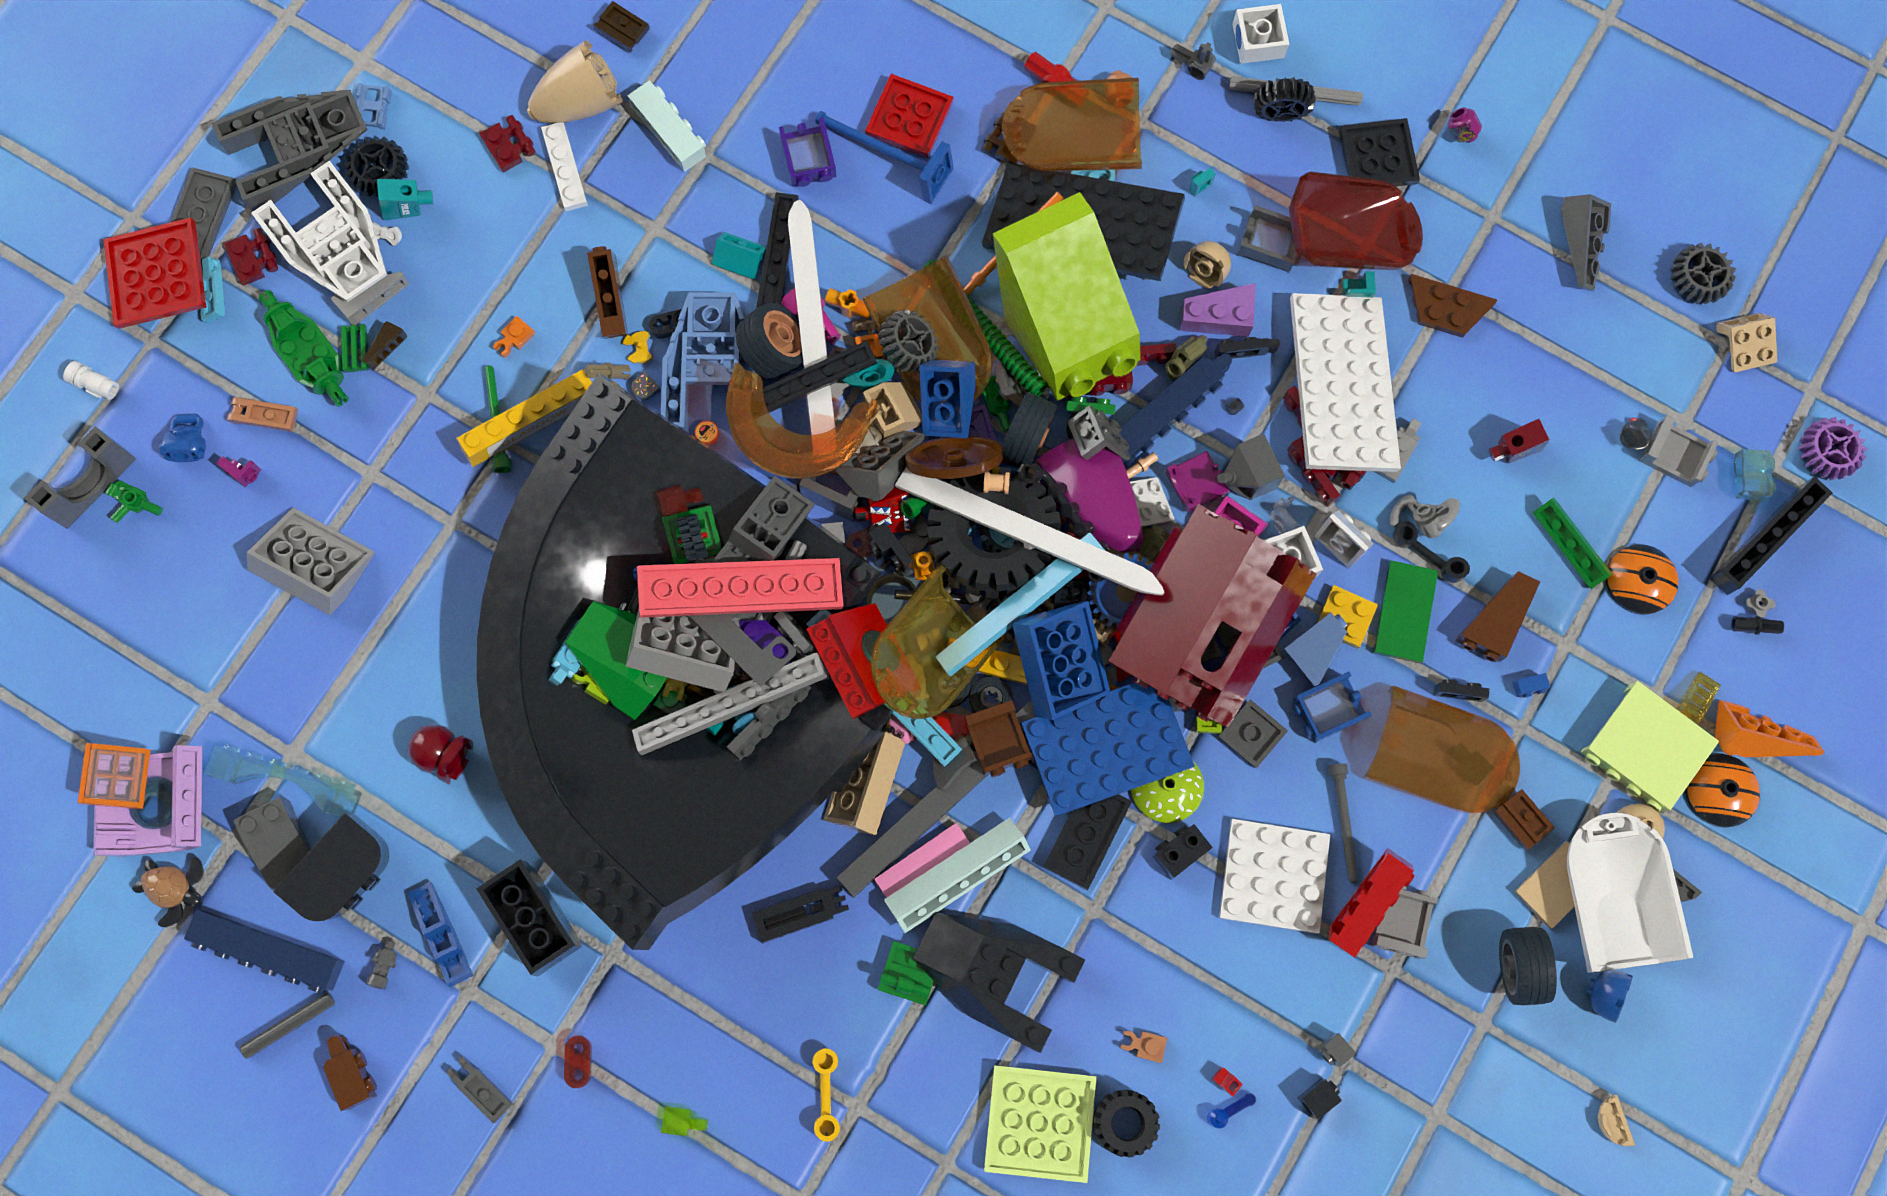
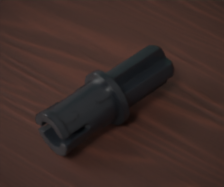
M1734 616L1731 628H1733V632H1751L1755 635H1759L1760 632L1781 634L1784 632V622L1761 619L1760 616L1755 618Z

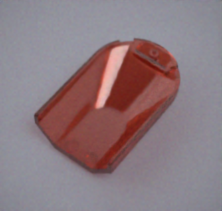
M1309 171L1300 177L1289 206L1295 252L1314 266L1398 270L1413 262L1416 254L1421 250L1423 241L1422 225L1412 202L1408 203L1401 195L1402 191L1395 185L1381 180Z

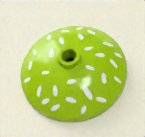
M1193 761L1195 767L1130 790L1137 808L1149 819L1160 823H1176L1188 818L1199 807L1204 795V780L1197 764ZM1171 780L1174 783L1173 788L1166 787L1165 781Z

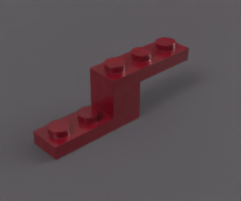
M1176 343L1140 346V361H1138L1136 366H1142L1148 362L1167 363L1176 350ZM1132 371L1119 377L1111 374L1097 381L1092 390L1087 394L1100 396L1105 392H1114L1115 394L1128 392L1133 385Z
M1293 386L1286 391L1283 396V402L1287 410L1293 412L1297 417L1298 425L1302 429L1299 391L1296 386ZM1301 436L1288 447V457L1292 463L1297 464L1302 470L1304 480L1307 483H1311L1315 488L1317 498L1321 502H1325L1329 507L1341 495L1322 469H1306L1303 436Z

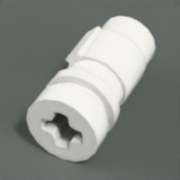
M78 361L70 362L64 371L63 379L65 382L80 389L85 388V392L98 398L104 397L111 400L119 390L117 382L98 372H93L90 367Z

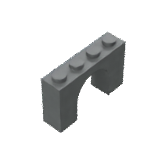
M96 426L78 443L91 455L89 467L78 480L63 488H54L41 480L24 497L40 513L66 529L109 487L110 483H113L136 460L124 447Z

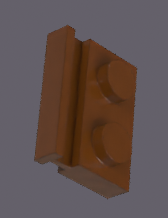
M1523 789L1516 792L1499 808L1493 811L1525 851L1529 850L1534 844L1538 843L1555 829Z

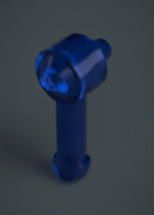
M1247 1093L1245 1097L1223 1110L1212 1109L1207 1115L1208 1123L1213 1128L1221 1129L1225 1127L1228 1123V1118L1249 1106H1253L1256 1103V1096L1253 1093Z

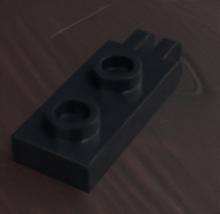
M1248 337L1243 341L1236 342L1231 339L1224 340L1215 349V359L1225 353L1231 355V359L1274 353L1278 350L1280 341L1269 338L1257 339L1256 337Z

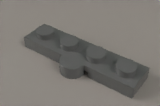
M808 685L772 700L770 703H764L755 714L759 721L756 719L752 720L727 747L740 760L749 756L754 751L755 745L762 738L768 737L773 731V727L780 720H784L798 702L803 701L807 697L811 687Z

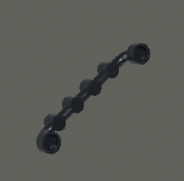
M1036 463L1025 464L1021 468V478L1025 483H1036L1040 479L1044 481L1048 487V495L1056 498L1061 506V514L1066 518L1069 517L1074 524V532L1078 537H1084L1089 532L1093 534V523L1083 521L1078 514L1080 509L1078 503L1070 502L1065 496L1067 492L1065 483H1056L1054 478ZM1099 540L1098 542L1103 549L1108 551L1107 543ZM1087 570L1089 578L1095 582L1106 579Z

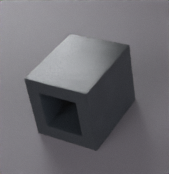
M1326 1079L1318 1080L1297 1097L1310 1116L1316 1120H1319L1342 1101L1338 1096L1340 1091L1331 1080L1327 1082Z

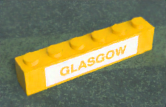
M584 369L576 372L457 437L460 449L473 468L571 414L592 381L586 377Z

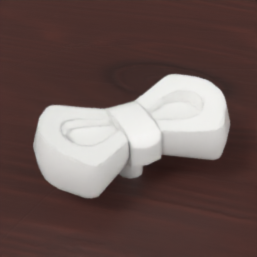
M372 222L377 240L380 238L387 239L393 246H396L401 241L402 233L398 227H381L376 222Z

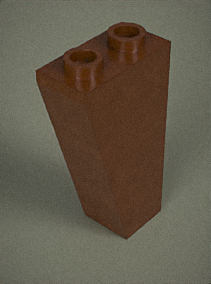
M606 246L592 248L593 252H588L587 255L602 337L609 339L627 336L628 330L616 255L611 249H607Z
M1516 572L1457 636L1455 641L1461 643V647L1468 651H1477L1483 654V657L1491 662H1501L1507 658L1540 581L1522 572Z

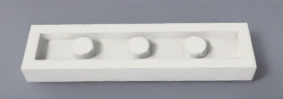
M555 123L541 127L565 211L588 206L564 123Z

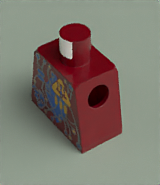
M1536 419L1502 435L1498 445L1489 448V454L1494 462L1505 458L1507 463H1512L1542 451L1550 439L1540 419Z

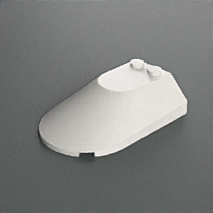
M1623 813L1603 814L1583 824L1569 844L1567 870L1587 972L1615 970L1693 958L1669 851L1658 832L1640 821L1639 818Z

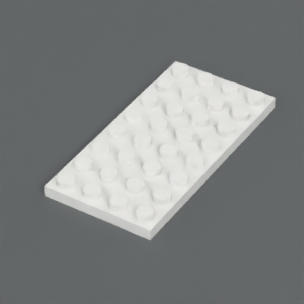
M1293 293L1290 297L1306 469L1398 472L1401 469L1382 298Z

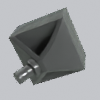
M1261 434L1237 445L1226 470L1218 474L1217 480L1220 483H1225L1228 488L1237 494L1253 500L1276 490L1285 475L1265 435Z

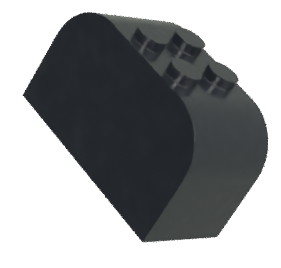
M344 813L273 892L307 920L325 921L336 919L350 909L354 910L363 901L362 894L368 889L371 891L380 882L379 876L385 870L389 861L387 843L358 816Z
M519 859L476 888L530 975L540 976L582 947L571 924L540 876L528 862Z

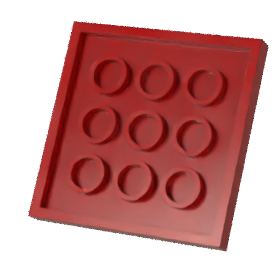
M191 217L103 239L113 324L116 328L121 329L207 308L196 222Z

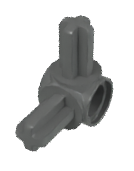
M1208 42L1207 44L1202 43L1199 50L1195 52L1175 44L1170 53L1172 57L1187 64L1188 73L1198 80H1203L1216 61L1212 53L1211 44Z

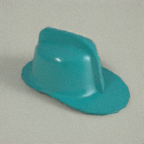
M876 359L878 364L851 375L842 381L855 385L856 388L864 392L891 379L894 374V368L887 360Z

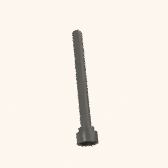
M1347 764L1327 766L1328 775L1335 782L1348 880L1350 883H1356L1358 881V872L1344 779H1347L1346 774H1349Z

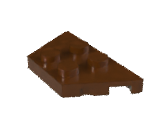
M1411 274L1408 279L1409 284L1412 286V300L1417 310L1418 324L1461 338L1497 302V299Z

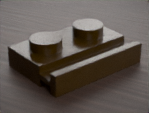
M614 1L601 14L599 21L593 24L596 31L629 52H632L635 44L637 45L650 29L647 22Z

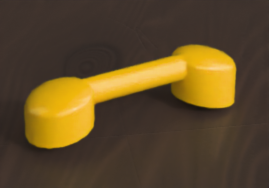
M824 1048L818 1050L812 1060L814 1069L820 1073L821 1116L814 1122L813 1129L817 1138L828 1142L834 1140L840 1131L839 1122L831 1115L830 1073L835 1071L838 1065V1057L831 1049Z

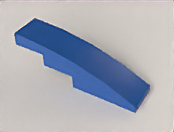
M430 881L408 892L422 934L428 940L435 961L439 963L446 985L451 988L472 977L473 973L432 882Z

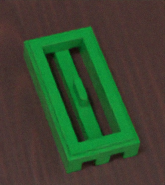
M360 324V326L350 325V327L346 325L341 326L342 370L345 373L368 371L367 365L363 362V358L368 351L367 326L365 324ZM357 332H360L361 342L360 366H358ZM349 333H351L352 366H350Z

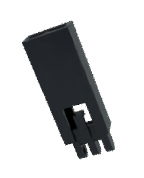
M842 886L826 891L822 888L752 912L761 943L764 944L833 920V915L850 910L848 905L838 908L837 903L846 900L845 895L837 898L834 896L835 893L843 891ZM820 900L821 904L811 906L812 912L815 914L807 916L804 905Z

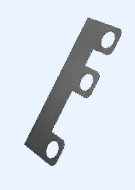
M698 559L693 564L708 562L705 559ZM738 614L690 616L760 687L796 654V649L782 636L776 637L762 650L732 621ZM778 643L785 644L789 650L788 655L783 659L776 658L772 653L773 647Z

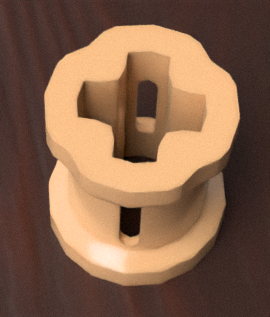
M989 471L985 472L984 493H988V491H1001L1004 494H1008L1010 472H1006L1005 475L990 474Z

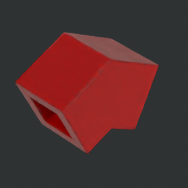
M1221 1067L1211 1079L1232 1097L1243 1085L1224 1067Z

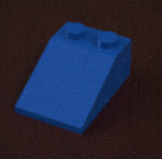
M930 360L920 365L924 436L968 438L976 386L975 362Z

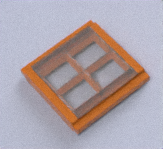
M86 743L77 804L143 809L151 749Z

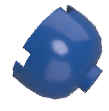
M1607 970L1602 972L1597 980L1591 978L1586 993L1591 994L1590 1004L1592 1009L1599 1016L1616 1023L1633 976L1617 970Z

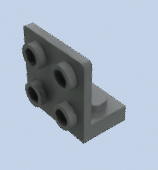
M1089 405L1068 421L1080 454L1086 460L1090 459L1104 447H1108L1126 461L1131 458L1127 450L1129 445L1120 434L1122 431L1120 425L1114 419L1112 421L1108 419L1102 410L1097 411Z
M778 612L774 616L779 623L776 630L790 641V644L796 649V654L791 659V663L816 652L818 653L810 636L793 616L785 612Z

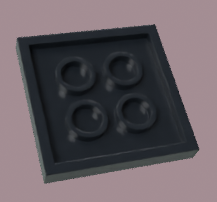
M1407 118L1340 126L1339 134L1351 192L1419 183L1420 176Z

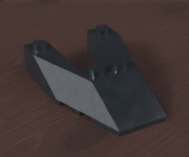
M942 913L934 914L913 956L917 964L968 1017L1039 1053L1042 1052L1052 1029L1004 1005L1025 960L1072 983H1075L1085 962V959L1016 925Z

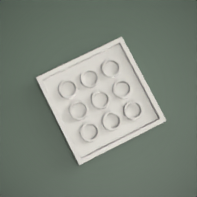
M1231 819L1219 918L1320 934L1330 834Z

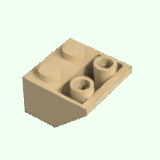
M884 382L863 392V405L874 425L882 433V440L901 431H910L922 425V413L905 382Z

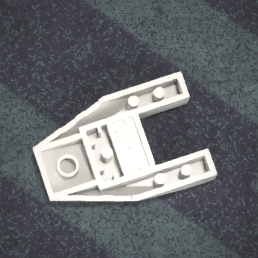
M328 161L310 174L334 205L332 209L298 232L293 230L271 200L253 211L252 215L291 266L349 302L387 276V272L369 211L333 164Z

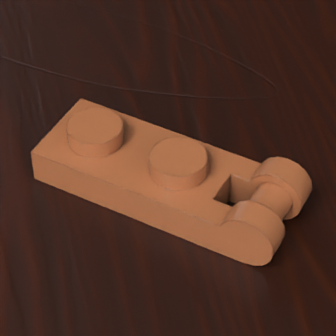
M233 397L231 402L233 408L232 412L228 413L227 421L238 425L245 424L293 432L298 409L292 406ZM243 409H246L245 415H242Z

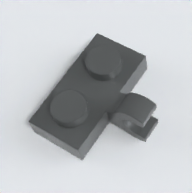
M999 362L994 367L996 373L995 380L1000 386L999 393L1006 401L1011 400L1019 408L1027 392L1019 385L1016 377L1011 375L1007 367L1003 366L1002 362Z

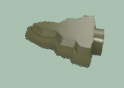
M1192 336L1175 350L1171 359L1165 365L1169 379L1177 380L1208 349L1206 336Z
M1154 524L1152 528L1148 526L1142 528L1143 542L1140 550L1136 551L1152 562H1155L1163 544L1166 543L1170 536V533L1157 524Z

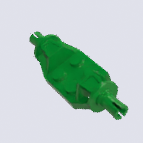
M271 290L264 291L269 300L261 293L258 299L267 309L263 321L269 328L273 347L298 382L312 389L318 395L327 393L337 407L343 405L338 398L339 396L346 404L349 397L339 386L344 379V375L341 372V357L317 324L311 318L297 311L292 303H279Z

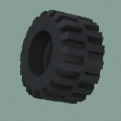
M1116 1090L1104 1096V1099L1098 1103L1097 1110L1093 1114V1128L1100 1144L1109 1152L1128 1158L1136 1155L1140 1156L1147 1149L1150 1150L1154 1140H1157V1132L1160 1130V1124L1158 1123L1160 1117L1155 1110L1154 1104L1145 1095L1132 1090ZM1120 1108H1132L1140 1116L1141 1126L1139 1132L1133 1138L1122 1139L1112 1130V1117Z

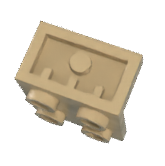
M1756 313L1716 323L1717 332L1727 335V338L1730 340L1731 370L1733 372H1740L1777 362L1775 317Z

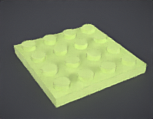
M994 1065L984 1172L1087 1183L1096 1076Z

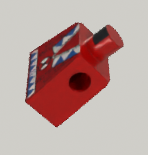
M894 486L881 500L872 501L867 498L868 506L854 508L856 522L870 520L871 526L877 523L881 525L885 522L892 532H911V520L903 515L900 508L901 502L908 499V492Z

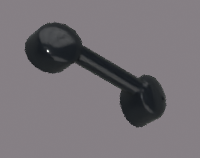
M1401 522L1394 529V542L1401 548L1411 547L1440 568L1441 575L1446 581L1457 583L1469 574L1470 565L1465 559L1452 557L1446 562L1417 541L1418 531L1411 522Z

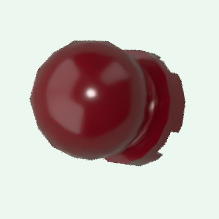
M430 724L420 727L412 734L408 744V756L412 764L418 769L430 774L437 772V778L449 785L451 778L457 780L463 773L469 762L465 758L468 749L473 750L474 745L471 739L463 735L455 738V735L445 726Z

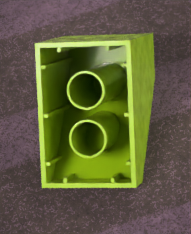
M1080 192L993 233L1005 322L1039 374L1043 377V380L1048 383V388L1057 401L1070 394L1073 397L1083 396L1092 390L1097 381L1111 374L1117 377L1126 375L1136 367L1138 361H1140V332L1095 213Z

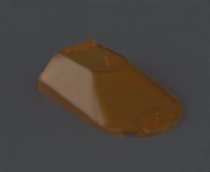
M1139 78L1046 82L1035 84L1022 90L1020 95L1013 102L1009 103L1003 116L1002 130L1007 148L1022 164L1041 171L1142 169Z
M947 255L894 284L862 298L879 333L882 323L896 311L909 309L910 312L917 311L918 317L924 315L926 322L931 321V329H936L934 336L939 338L936 344L940 348L936 352L937 356L934 360L975 362L976 386L974 400L981 395L992 373V353L986 336ZM900 366L896 367L907 390L915 399L921 402L920 371H915L914 373H909L908 370L901 372Z
M1394 685L1390 687L1391 700L1377 752L1367 773L1364 775L1365 780L1463 813L1490 811L1502 805L1512 795L1519 780L1520 759L1513 740L1502 727L1479 715Z

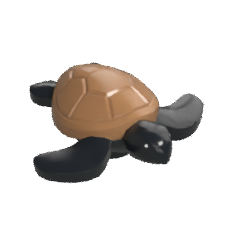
M192 857L189 870L185 875L182 870L176 867H157L153 860H146L144 866L146 872L141 876V881L135 883L132 887L135 893L145 892L148 899L156 906L168 908L167 913L158 921L160 927L173 926L183 917L181 902L192 907L203 904L202 896L197 891L189 890L190 886L201 881L203 877L202 861L197 857Z

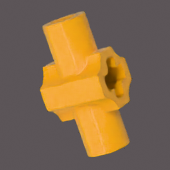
M830 288L825 297V303L840 308L842 315L848 318L853 315H859L869 319L873 310V304L860 300L857 297L856 291L851 289L840 292Z
M930 551L911 555L916 580L923 581L936 576Z

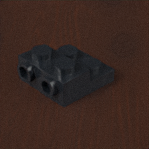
M885 522L881 525L877 523L866 531L869 535L867 537L870 546L869 551L876 560L880 559L883 564L892 560L890 563L898 574L902 572L905 577L914 573L913 560Z

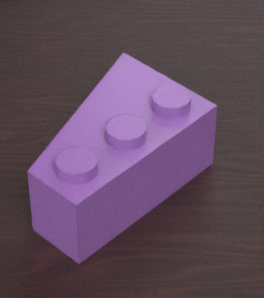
M1256 283L1185 298L1181 307L1179 331L1249 337L1254 325Z

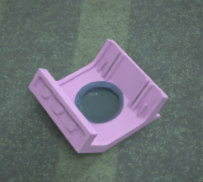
M176 745L173 747V752L150 754L143 809L95 806L93 856L124 857L183 852L201 847L202 746ZM99 754L97 772L112 774L114 755ZM120 756L117 774L132 775L135 757ZM96 777L95 796L109 797L111 778ZM116 780L114 798L129 799L131 780Z

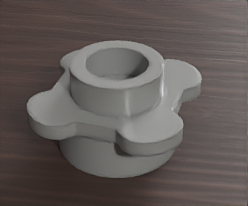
M1758 589L1753 597L1746 600V606L1750 612L1763 618L1769 609L1775 607V601L1769 599L1765 595L1764 590Z

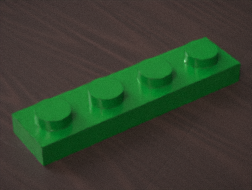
M1554 497L1532 512L1590 589L1613 575Z

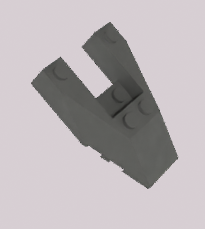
M351 90L321 92L322 95L313 96L298 94L297 97L292 98L278 96L211 123L219 143L229 155L267 139L271 142L279 163L235 181L243 201L252 212L270 200L274 204L310 177V173L330 161L368 130Z

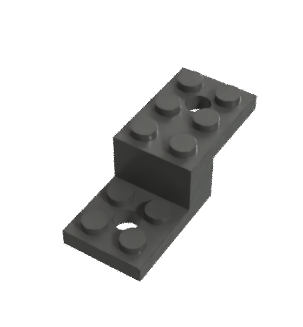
M774 476L733 528L729 540L711 563L777 561L786 543L813 509L815 503ZM782 505L786 508L787 512L779 514L775 511L774 506Z

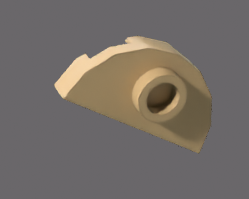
M1613 1094L1606 1098L1599 1107L1597 1116L1599 1128L1612 1143L1621 1146H1634L1635 1143L1618 1096Z

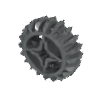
M1702 242L1696 246L1692 244L1683 249L1673 260L1674 265L1670 269L1673 272L1670 279L1676 281L1673 288H1680L1679 295H1687L1686 301L1693 298L1695 304L1702 301L1705 305L1724 298L1728 294L1727 292L1732 289L1736 278L1733 275L1736 268L1730 266L1733 260L1726 259L1728 252L1722 254L1719 252L1720 247L1712 249L1711 243L1704 246ZM1694 260L1693 268L1688 269L1689 261ZM1714 278H1718L1716 287H1712L1711 284Z
M909 309L896 311L888 316L880 326L881 331L878 336L881 340L878 344L884 347L881 353L887 354V361H893V368L900 366L901 372L907 370L909 373L920 371L919 366L934 360L937 356L936 352L940 348L936 344L939 338L934 336L936 329H931V321L926 322L924 315L918 317L917 311L910 312Z

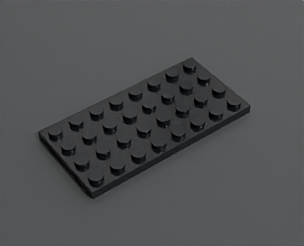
M1007 163L983 237L982 245L984 248L995 249L993 233L1037 213L1056 192L1063 197L1062 200L1080 192L1095 213L1116 272L1161 281L1185 201V194Z

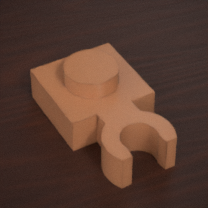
M1123 1031V1035L1131 1038V1044L1128 1046L1120 1044L1122 1050L1130 1051L1135 1048L1137 1049L1136 1057L1162 1063L1167 1042L1166 1037L1142 1031L1140 1038H1137L1133 1032Z

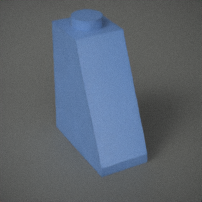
M1331 612L1284 648L1315 687L1323 680L1347 634L1344 627L1348 624L1339 613L1334 616Z

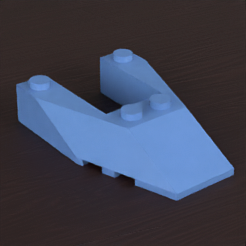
M688 292L678 318L677 327L671 336L666 355L663 357L661 415L687 432L689 385H733L732 428L734 435L759 436V418L747 423L736 401L759 390L758 373L753 371L744 361L736 344V329L744 319L736 293Z

